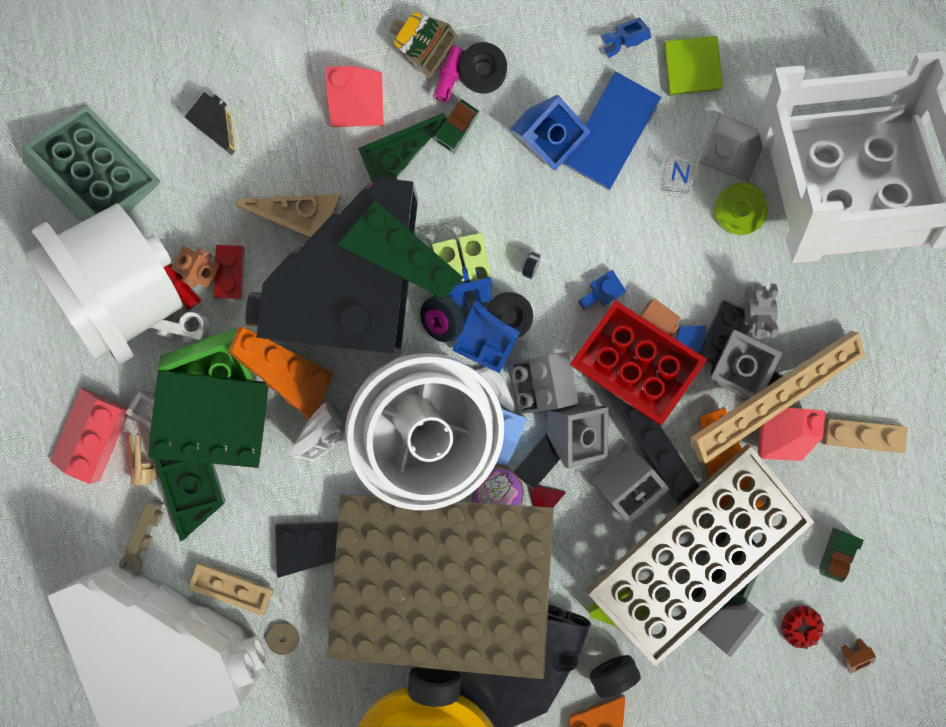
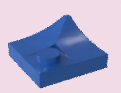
M475 301L465 321L463 331L459 334L452 351L500 373L520 331L505 324L487 311L479 302Z

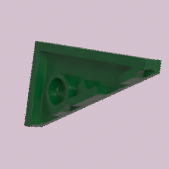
M444 113L359 147L358 150L371 181L375 182L378 178L397 179L435 135L439 127L443 125L446 120Z

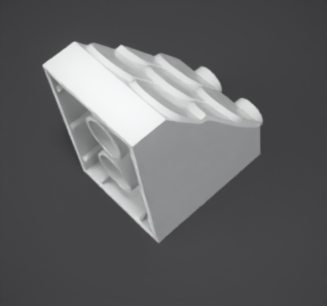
M116 563L89 573L47 596L99 727H188L240 706L261 676L259 669L267 665L264 648L257 636L247 639L243 628L213 609L198 606L166 584L157 586L139 573H132V569L127 567L120 568Z

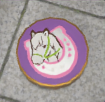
M494 466L485 481L471 494L473 503L520 506L524 490L521 480L511 469L503 466Z

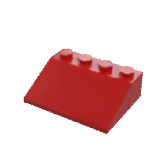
M615 300L571 361L570 366L662 426L700 373L707 359Z

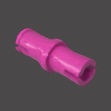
M451 46L447 52L443 67L439 69L438 84L433 94V98L438 101L448 103L450 100L453 85L459 78L460 59L464 53V50H461V48Z

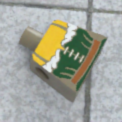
M416 12L411 14L406 23L396 19L390 27V32L396 36L393 42L395 47L428 78L433 75L458 37L450 24Z

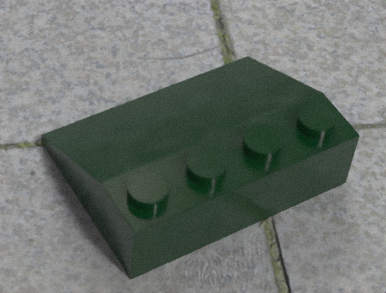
M158 370L148 458L259 468L269 388L265 384L266 382Z

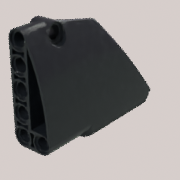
M548 604L544 678L535 679L459 671L461 675L460 695L477 705L489 718L494 727H515L547 713L570 671L574 670L578 665V658L591 622L584 616ZM568 652L572 654V656L565 657L562 655V653Z

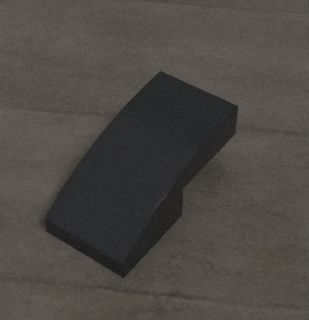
M547 433L513 472L532 490L537 487L560 460Z

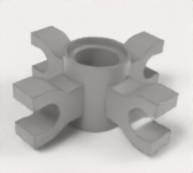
M755 284V293L752 291L751 286H746L744 293L747 300L745 304V320L747 323L744 331L745 335L752 338V333L755 332L756 337L766 338L767 331H769L771 337H777L778 326L776 320L778 307L775 300L778 294L777 285L771 284L770 289L767 291L766 286Z

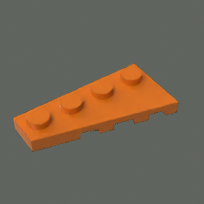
M238 327L228 353L253 374L258 375L266 382L265 384L269 388L278 392L289 405L298 409L303 414L302 416L309 420L320 408L333 372L268 339L256 338V333L244 327Z

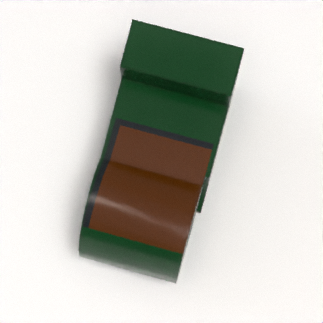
M461 99L451 115L447 117L443 125L435 133V142L455 154L480 111Z
M833 527L821 560L820 574L840 583L844 582L849 574L850 564L854 560L857 549H861L864 540Z

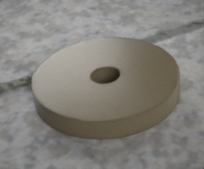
M285 622L275 624L267 634L268 647L272 652L279 655L291 653L299 641L296 628ZM281 636H284V637L286 638V640H285V641H281V640H280V637H281Z

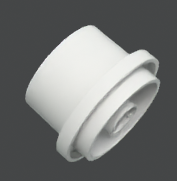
M116 203L56 235L47 222L31 230L39 246L26 252L25 255L95 360L109 352L119 365L134 357L127 342L183 307L175 287L164 270L165 266L172 263L164 246L155 234L145 239L119 204Z
M434 353L398 357L376 368L366 378L356 393L348 411L345 428L347 452L353 468L362 483L383 501L411 510H431L446 507L471 494L485 481L493 470L500 455L504 438L502 410L496 394L480 374L464 362L446 355Z

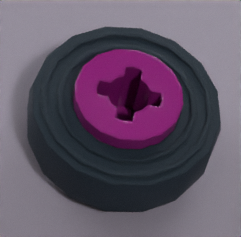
M436 295L432 296L421 306L420 317L422 325L426 332L435 340L448 342L457 338L463 331L465 324L464 315L460 306L449 296L445 300Z

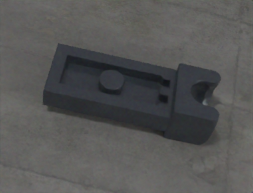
M725 300L721 301L699 353L707 361L711 362L712 370L710 375L732 331H739L745 318L744 309Z

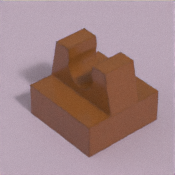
M861 638L855 641L858 648L857 652H851L847 645L841 647L845 666L850 674L873 664L876 659L872 648L868 647Z

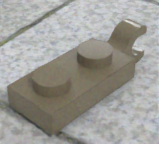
M155 499L146 503L125 550L126 554L120 560V568H124L128 560L134 563L132 573L135 574L142 568L140 553L143 550L146 551L151 544L153 536L150 533L154 526H158L163 517L161 509L164 503Z

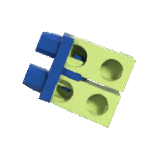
M482 233L459 238L464 264H461L456 239L432 244L434 252L463 276L460 283L448 295L454 299L460 308L467 307L464 292L475 290L476 299L479 303L491 301L490 286L493 283Z

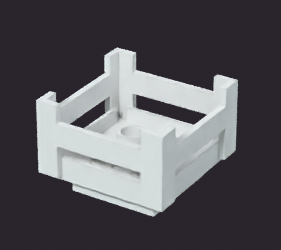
M945 51L918 53L910 69L820 79L803 80L805 75L804 65L775 68L758 124V131L763 149H770L790 228L786 242L791 262L820 261L823 255L929 244L932 249L945 248L946 192L925 131V126L929 118H931L946 163ZM897 95L893 106L790 117L795 105Z

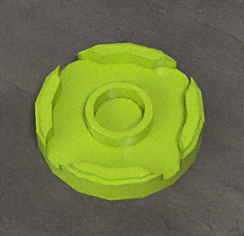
M744 182L732 184L722 190L716 198L714 206L715 219L719 226L729 234L737 236L748 235L759 229L765 222L768 204L763 192L756 186Z

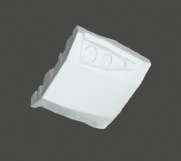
M325 402L308 420L291 451L294 459L302 458L313 463L333 449L335 444L345 439L346 419L335 406Z

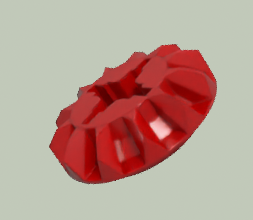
M798 606L785 614L781 630L789 644L795 648L808 649V647L817 645L819 639L824 636L823 627L825 624L822 621L821 615L814 609L807 606ZM802 619L805 624L812 626L810 629H806L805 637L802 632L795 630L797 627H801Z

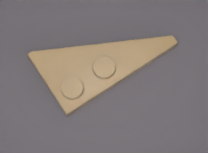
M332 193V195L277 196L260 199L245 198L237 200L235 205L311 238L332 213H335L342 196Z

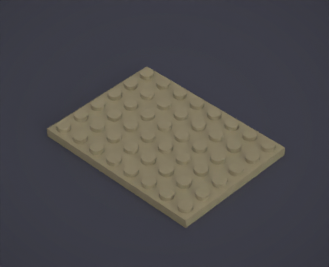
M341 494L327 659L543 679L545 672L554 508L456 502L438 509L411 510L394 506L375 496Z

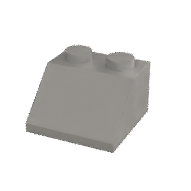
M733 330L710 379L727 390L749 399L767 387L782 353L739 331Z

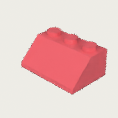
M80 388L50 462L63 473L88 484L100 481L128 414H126V411L129 407Z

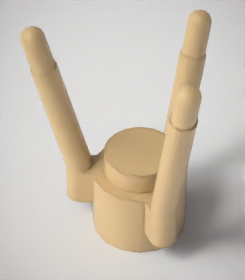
M139 433L135 435L134 451L133 436L128 434L130 483L134 485H151L152 478L159 476L156 465L154 463V466L151 467V462L141 461V435Z

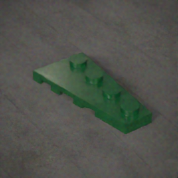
M376 201L337 244L444 300L463 279L462 275Z

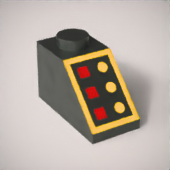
M204 92L184 118L225 151L233 155L235 152L231 114L225 109L227 104L214 94L211 98Z

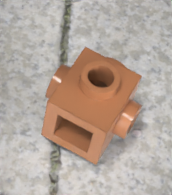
M183 245L171 269L182 275V282L194 288L197 284L208 288L216 275L219 264L211 260L212 254L198 247L195 252Z

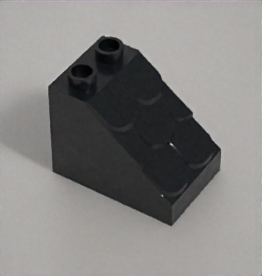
M378 178L375 182L369 183L340 214L332 213L303 247L293 250L263 282L261 293L250 292L246 304L245 319L247 326L257 327L256 338L401 355L409 281L337 244L375 201L414 234L418 207V195L414 182ZM352 305L363 307L370 315L368 329L357 335L346 332L340 322L342 312Z

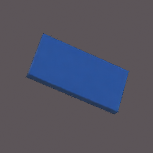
M615 71L586 123L587 128L591 132L568 156L564 166L610 190L658 105L661 96Z

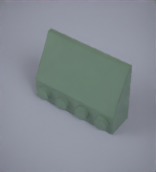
M88 105L23 145V163L80 222L116 203L128 214L160 184V180Z

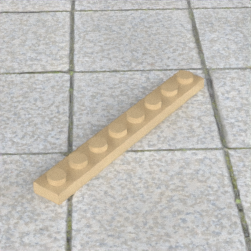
M850 331L692 436L691 441L698 461L707 463L865 356L859 332Z

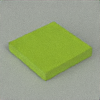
M718 36L664 42L669 96L720 91L723 89Z

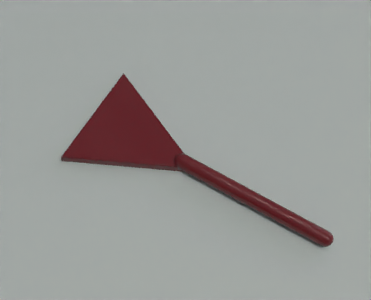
M538 485L533 490L529 487L534 507L554 508L566 493Z

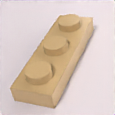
M826 418L823 444L905 453L908 427Z
M201 562L196 565L188 588L262 616L266 612L274 590L273 588Z

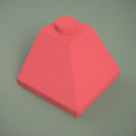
M355 66L326 67L327 99L331 127L384 126L382 72Z
M788 407L760 426L758 455L761 459L802 461L823 438L825 410Z

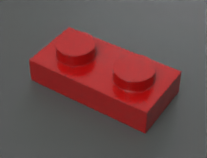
M216 245L215 262L219 264L214 278V298L242 299L244 246Z

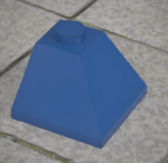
M555 95L527 109L510 128L530 151L554 171L591 132L559 95Z

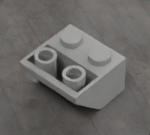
M569 351L509 363L519 414L559 409L579 404L573 371L570 366Z
M631 446L591 479L592 483L628 524L669 490V487Z

